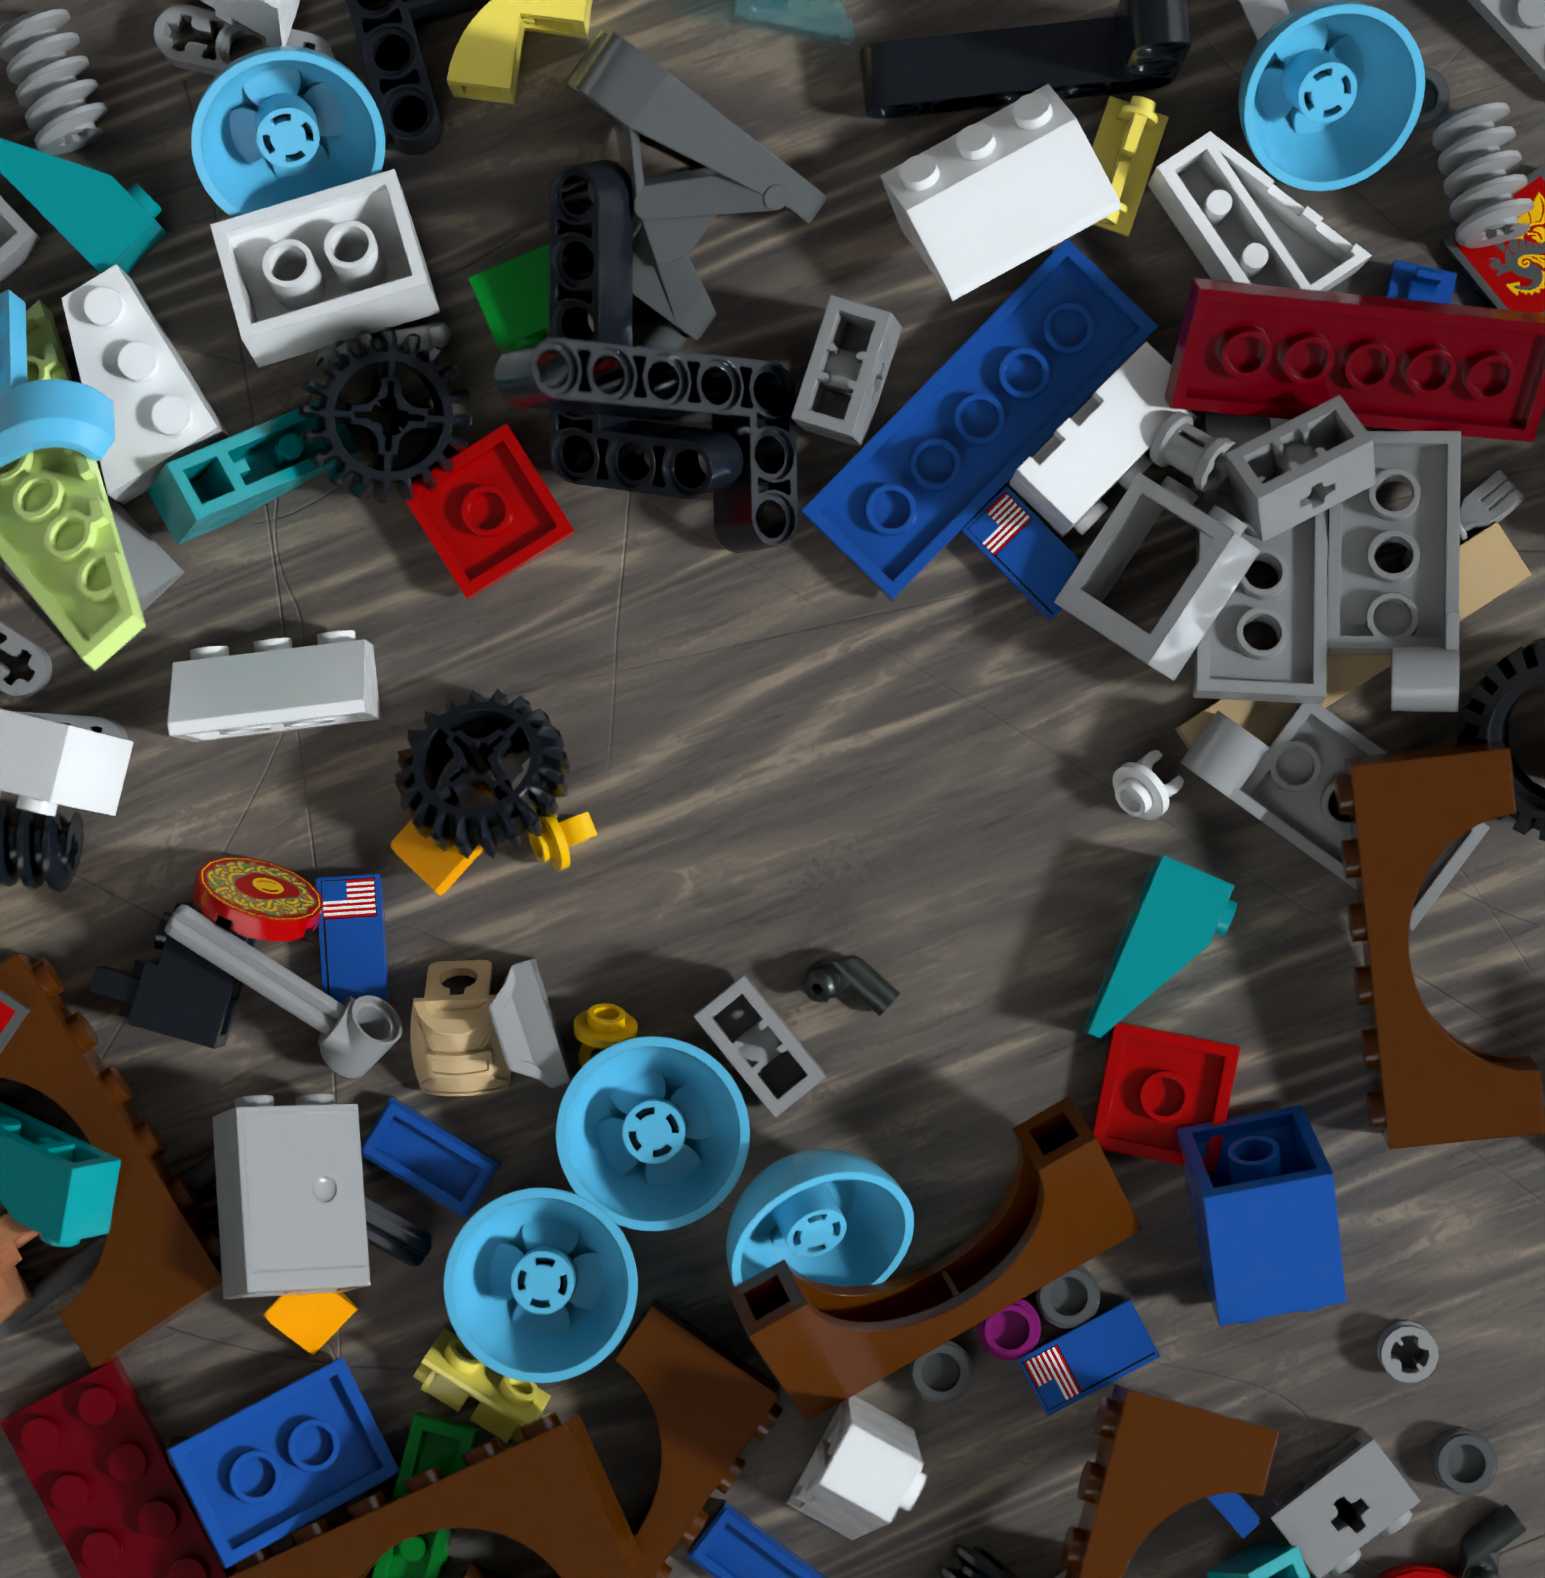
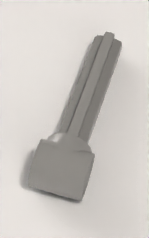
M180 905L167 922L165 927L167 935L320 1031L318 1045L322 1058L334 1072L343 1077L354 1079L365 1075L401 1037L402 1022L398 1013L389 1003L379 997L365 995L355 999L349 995L340 1003L187 905Z

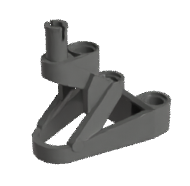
M601 30L564 83L613 120L622 167L626 169L631 178L633 214L636 219L633 223V295L659 313L636 347L679 351L689 336L698 341L716 316L712 302L688 256L715 217L723 214L776 211L784 207L807 224H810L828 197L628 41L613 31L609 35ZM639 133L707 168L643 177Z

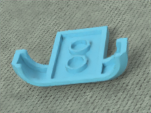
M9 289L0 294V467L32 451L49 447L72 449L82 453L92 461L103 459L115 440L113 401L100 391L74 381L47 379L28 382L26 303Z

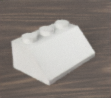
M1049 84L1022 96L1016 102L973 125L967 126L959 133L880 175L900 229L952 301L1122 209L1119 198L1077 118Z
M395 169L210 224L241 339L258 368L331 346L338 340L348 341L355 339L356 333L362 330H367L371 334L384 328H391L440 313L424 254Z
M343 630L317 634L318 645L293 648L292 638H275L253 642L254 653L229 656L228 646H209L191 649V660L173 662L168 713L169 736L191 742L381 720L373 644L365 639L356 640L354 630Z

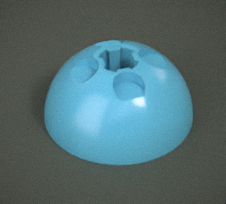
M1350 0L1322 1L1301 7L1275 23L1257 42L1249 55L1241 76L1238 92L1239 119L1251 152L1259 163L1276 179L1289 186L1308 191L1341 189L1373 175L1398 153L1412 133L1418 120L1425 91V71L1420 50L1410 32L1401 22L1390 14L1369 4Z
M275 46L245 54L226 66L213 79L202 95L195 112L191 134V150L196 172L206 192L225 213L233 218L381 173L385 157V132L381 115L373 97L362 81L346 66L334 58L312 49L296 46ZM290 114V117H282L276 121L273 120L276 116Z
M639 1037L625 1040L595 1055L579 1070L569 1084L562 1098L556 1123V1144L559 1161L575 1193L601 1208L617 1225L641 1231H663L691 1224L713 1211L724 1201L739 1180L747 1159L750 1142L747 1108L742 1094L731 1075L717 1060L700 1048L666 1037ZM654 1111L653 1114H648L644 1116L641 1120L636 1116V1114H638L641 1117L648 1112ZM667 1116L671 1120L674 1130H679V1132H672L671 1124L666 1119Z
M813 1149L788 1155L762 1170L743 1191L733 1210L726 1241L727 1262L733 1284L736 1287L783 1259L800 1275L822 1284L850 1287L883 1283L901 1263L910 1246L914 1231L913 1209L899 1184L886 1171L861 1156L834 1149Z
M538 1187L514 1191L491 1201L468 1220L457 1235L450 1249L444 1273V1299L447 1313L457 1336L475 1358L493 1371L508 1378L531 1383H550L570 1379L602 1362L625 1335L633 1318L638 1294V1276L634 1255L620 1227L594 1203L576 1193L556 1188ZM536 1258L539 1261H549L552 1263L555 1261L553 1266L546 1263L537 1264ZM561 1276H563V1286L561 1289L565 1291L564 1293L558 1291L561 1286Z

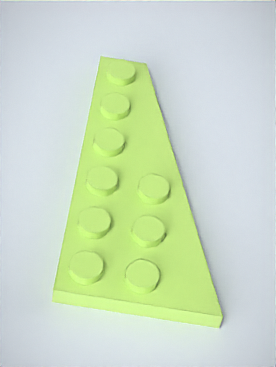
M39 299L26 311L28 382L47 379L72 381L53 314ZM49 447L32 451L0 467V556L79 656L96 670L146 626L97 461H92L82 453L72 449Z

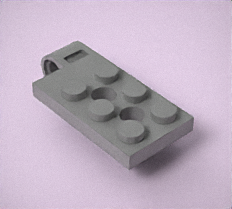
M1204 413L1200 430L1215 439L1229 438L1239 447L1270 431L1271 424L1269 417ZM1228 476L1214 491L1203 492L1197 488V495L1199 496L1197 508L1208 515L1213 506L1216 505L1247 525L1241 536L1260 550L1254 561H1263L1270 564L1277 572L1278 584L1269 589H1259L1252 586L1244 575L1194 650L1193 698L1322 704L1326 698L1328 509L1262 543L1231 499ZM1197 529L1196 565L1213 540ZM1251 622H1264L1270 625L1276 632L1277 645L1269 650H1257L1246 642L1243 628Z
M1367 431L1372 437L1374 444L1376 484L1329 508L1327 654L1392 655L1391 711L1458 712L1461 431ZM1397 481L1407 485L1414 497L1410 505L1400 511H1389L1380 506L1375 495L1378 489L1385 483ZM1388 543H1399L1410 551L1413 560L1406 570L1399 573H1388L1381 570L1375 562L1374 556L1378 549Z
M1299 703L1269 745L1264 744L1220 711H1217L1180 763L1357 890L1356 878H1345L1341 854V840L1352 839L1350 820H1336L1329 811L1328 801L1331 793L1335 790V776L1345 775L1344 758L1387 753L1320 704ZM1481 823L1462 834L1436 859L1418 891L1410 921L1411 930L1415 929L1490 829L1485 823Z

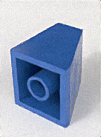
M1302 1104L1227 1118L1226 1123L1212 1126V1122L1177 1128L1205 1287L1219 1326L1234 1323L1247 1324L1255 1322L1260 1318L1297 1311L1310 1312L1318 1310L1323 1306L1347 1302L1334 1176ZM1223 1135L1216 1172L1207 1171L1201 1156L1206 1157L1210 1137Z

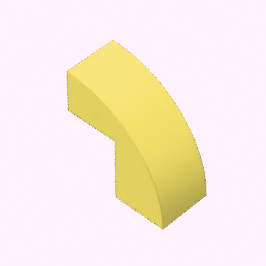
M491 0L471 20L454 50L447 76V83L453 97L515 105L525 31L587 39L592 0Z

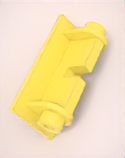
M1109 96L1092 145V149L1116 192L1122 209L1093 225L1126 237L1130 234L1169 119L1168 116L1154 112L1156 103L1148 98L1132 96L1129 103Z
M443 1328L413 1375L415 1379L423 1383L420 1390L429 1393L457 1412L460 1411L469 1395L478 1400L480 1403L470 1417V1420L497 1436L506 1444L510 1439L515 1442L524 1439L520 1427L539 1418L551 1398L550 1394L538 1388L535 1383L508 1378L488 1368L469 1352L458 1336Z

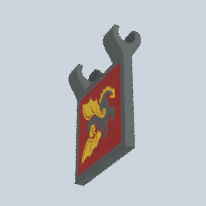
M1540 165L1526 176L1528 184L1512 194L1513 199L1530 198L1533 201L1534 208L1518 217L1519 223H1526L1531 227L1526 234L1497 245L1467 248L1459 245L1455 238V231H1453L1440 243L1493 309L1545 314V168Z

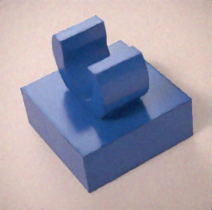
M1395 260L1390 265L1384 297L1451 304L1457 273Z

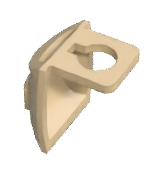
M440 961L431 963L428 966L424 998L413 999L410 1027L413 1065L422 1093L434 1096H474L509 1089L511 1071L508 1070L488 1009L496 995H490L492 982V964L490 961ZM455 976H469L476 980L471 986L465 988L464 994L451 995L450 988L442 985L446 979Z

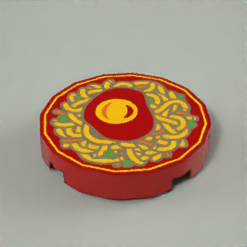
M221 857L207 861L198 870L193 886V902L205 917L216 922L219 914L232 921L230 930L237 932L241 936L257 940L291 942L303 938L307 928L310 931L312 930V932L316 929L323 910L322 895L310 881L296 872L272 862L248 857Z

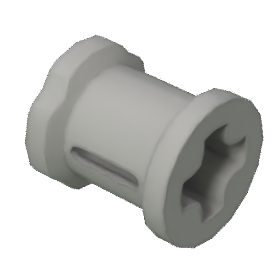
M1179 411L1167 418L1157 431L1150 448V459L1160 467L1165 468L1171 465L1192 477L1195 487L1203 492L1214 491L1228 476L1225 453L1237 448V445L1229 438L1215 439L1194 427L1192 417Z

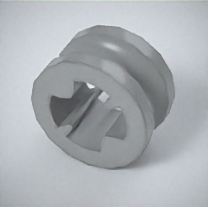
M1410 1320L1396 1321L1382 1331L1377 1342V1357L1387 1373L1396 1380L1405 1383L1419 1382L1427 1378L1436 1368L1439 1359L1438 1346L1432 1335L1419 1323ZM1413 1336L1415 1344L1423 1349L1424 1352L1419 1361L1414 1357L1411 1358L1414 1363L1413 1366L1403 1368L1401 1361L1396 1355L1391 1353L1395 1342L1403 1346L1402 1337Z

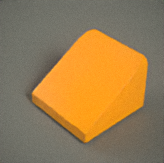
M411 819L391 841L390 847L427 885L441 896L445 894L482 853L483 848L481 845H478L468 859L464 855L459 854L455 845L443 852L442 849L436 847L432 837L425 839L416 831Z
M342 1292L280 1296L262 1316L311 1355H314L359 1308Z

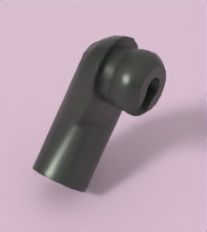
M856 955L820 959L808 967L803 980L804 992L814 1002L825 1003L831 998L856 995L878 1016L882 1015L900 994L897 989L868 963Z
M1507 1504L1466 1533L1462 1538L1458 1578H1500L1498 1573L1499 1551L1527 1531L1523 1523Z

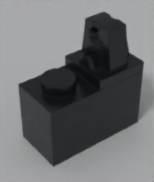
M176 903L174 912L180 905H187L204 915L194 904ZM165 912L157 929L154 948L162 950L159 960L145 962L136 959L131 973L108 966H96L89 991L122 1001L119 1016L128 1018L127 1024L212 1049L226 1045L244 983L167 935L165 927L173 913ZM218 914L217 920L214 923L250 946H255L256 939L241 936L237 932L230 930L232 921Z

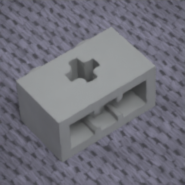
M830 296L791 416L804 431L857 447H864L902 331V326L891 312L837 296Z
M1340 395L1225 453L1231 499L1262 543L1376 484L1373 439Z
M746 974L742 975L693 1016L775 1118L826 1078L825 1072Z
M1360 1428L1261 1504V1507L1289 1544L1298 1546L1304 1563L1316 1578H1322L1327 1573L1331 1577L1340 1575L1352 1567L1361 1557L1362 1553L1359 1549L1378 1534L1381 1537H1388L1399 1531L1412 1518L1413 1514L1410 1509L1420 1503L1421 1500L1376 1441ZM1341 1497L1350 1502V1507L1354 1512L1346 1520L1338 1515L1337 1508L1334 1505Z

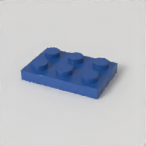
M343 1357L327 1363L165 1450L223 1568L232 1566L395 1476L400 1471Z

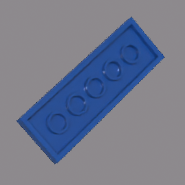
M1066 239L801 510V514L892 602L1012 479L1016 470L1029 457L1032 458L1054 436V432L1068 418H1071L1091 398L1095 391L1156 331L1158 325L1072 242Z

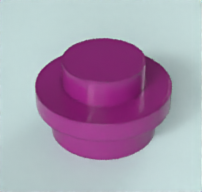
M1023 1298L976 1325L977 1335L984 1349L992 1356L1002 1360H1016L1030 1353L1037 1345L1041 1334L1039 1316L1034 1307Z

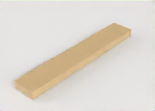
M1498 522L1460 544V621L1532 575ZM1327 654L1326 698L1320 705L1324 708L1328 707L1390 667L1392 655ZM1220 699L1175 729L1189 750L1216 712L1220 711L1264 744L1269 745L1299 703Z

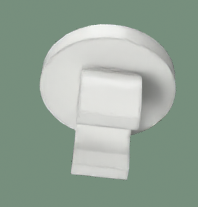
M1159 750L1149 752L1136 763L1127 762L1123 764L1113 775L1115 797L1120 807L1128 814L1144 820L1152 821L1160 818L1168 810L1169 798L1177 793L1184 783L1182 777L1178 775L1167 784H1163L1158 776L1152 772L1153 764L1163 756Z

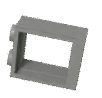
M1138 473L1054 603L1174 681L1256 559L1260 550L1241 536L1247 525L1230 513L1214 505L1207 515L1193 506L1199 496L1178 481L1166 476L1161 485L1143 474ZM1163 509L1213 540L1151 634H1149L1102 602Z

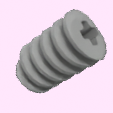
M62 8L30 12L6 23L0 28V58L9 62L6 72L10 82L18 86L15 93L19 105L28 109L25 119L29 129L38 132L34 139L37 150L50 155L69 153L99 141L105 135L106 129L96 128L94 123L108 113L106 103L86 104L85 99L99 90L97 80H77L75 77L89 67V61L86 56L82 55L67 57L66 53L80 43V38L74 32L58 34L57 30L71 20L69 11Z
M1504 102L1470 105L1443 116L1436 122L1435 127L1437 129L1433 132L1431 138L1434 148L1442 152L1437 161L1438 169L1443 175L1448 176L1443 184L1444 193L1448 198L1454 200L1449 208L1450 217L1454 222L1460 223L1456 228L1455 238L1459 245L1467 248L1487 247L1510 241L1526 234L1531 228L1529 224L1519 223L1518 217L1534 208L1533 201L1530 198H1512L1513 193L1528 184L1527 177L1524 174H1506L1507 169L1517 165L1522 160L1521 153L1518 150L1501 151L1500 146L1515 138V129L1512 126L1495 127L1494 125L1495 122L1503 119L1510 113L1509 105Z

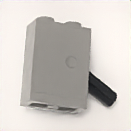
M310 1094L296 1097L295 1105L274 1106V1096L255 1095L234 1099L235 1108L212 1117L223 1299L338 1293L370 1286L368 1243L411 1267L419 1266L429 1254L432 1247V1236L429 1232L364 1197L358 1104H334L333 1094Z

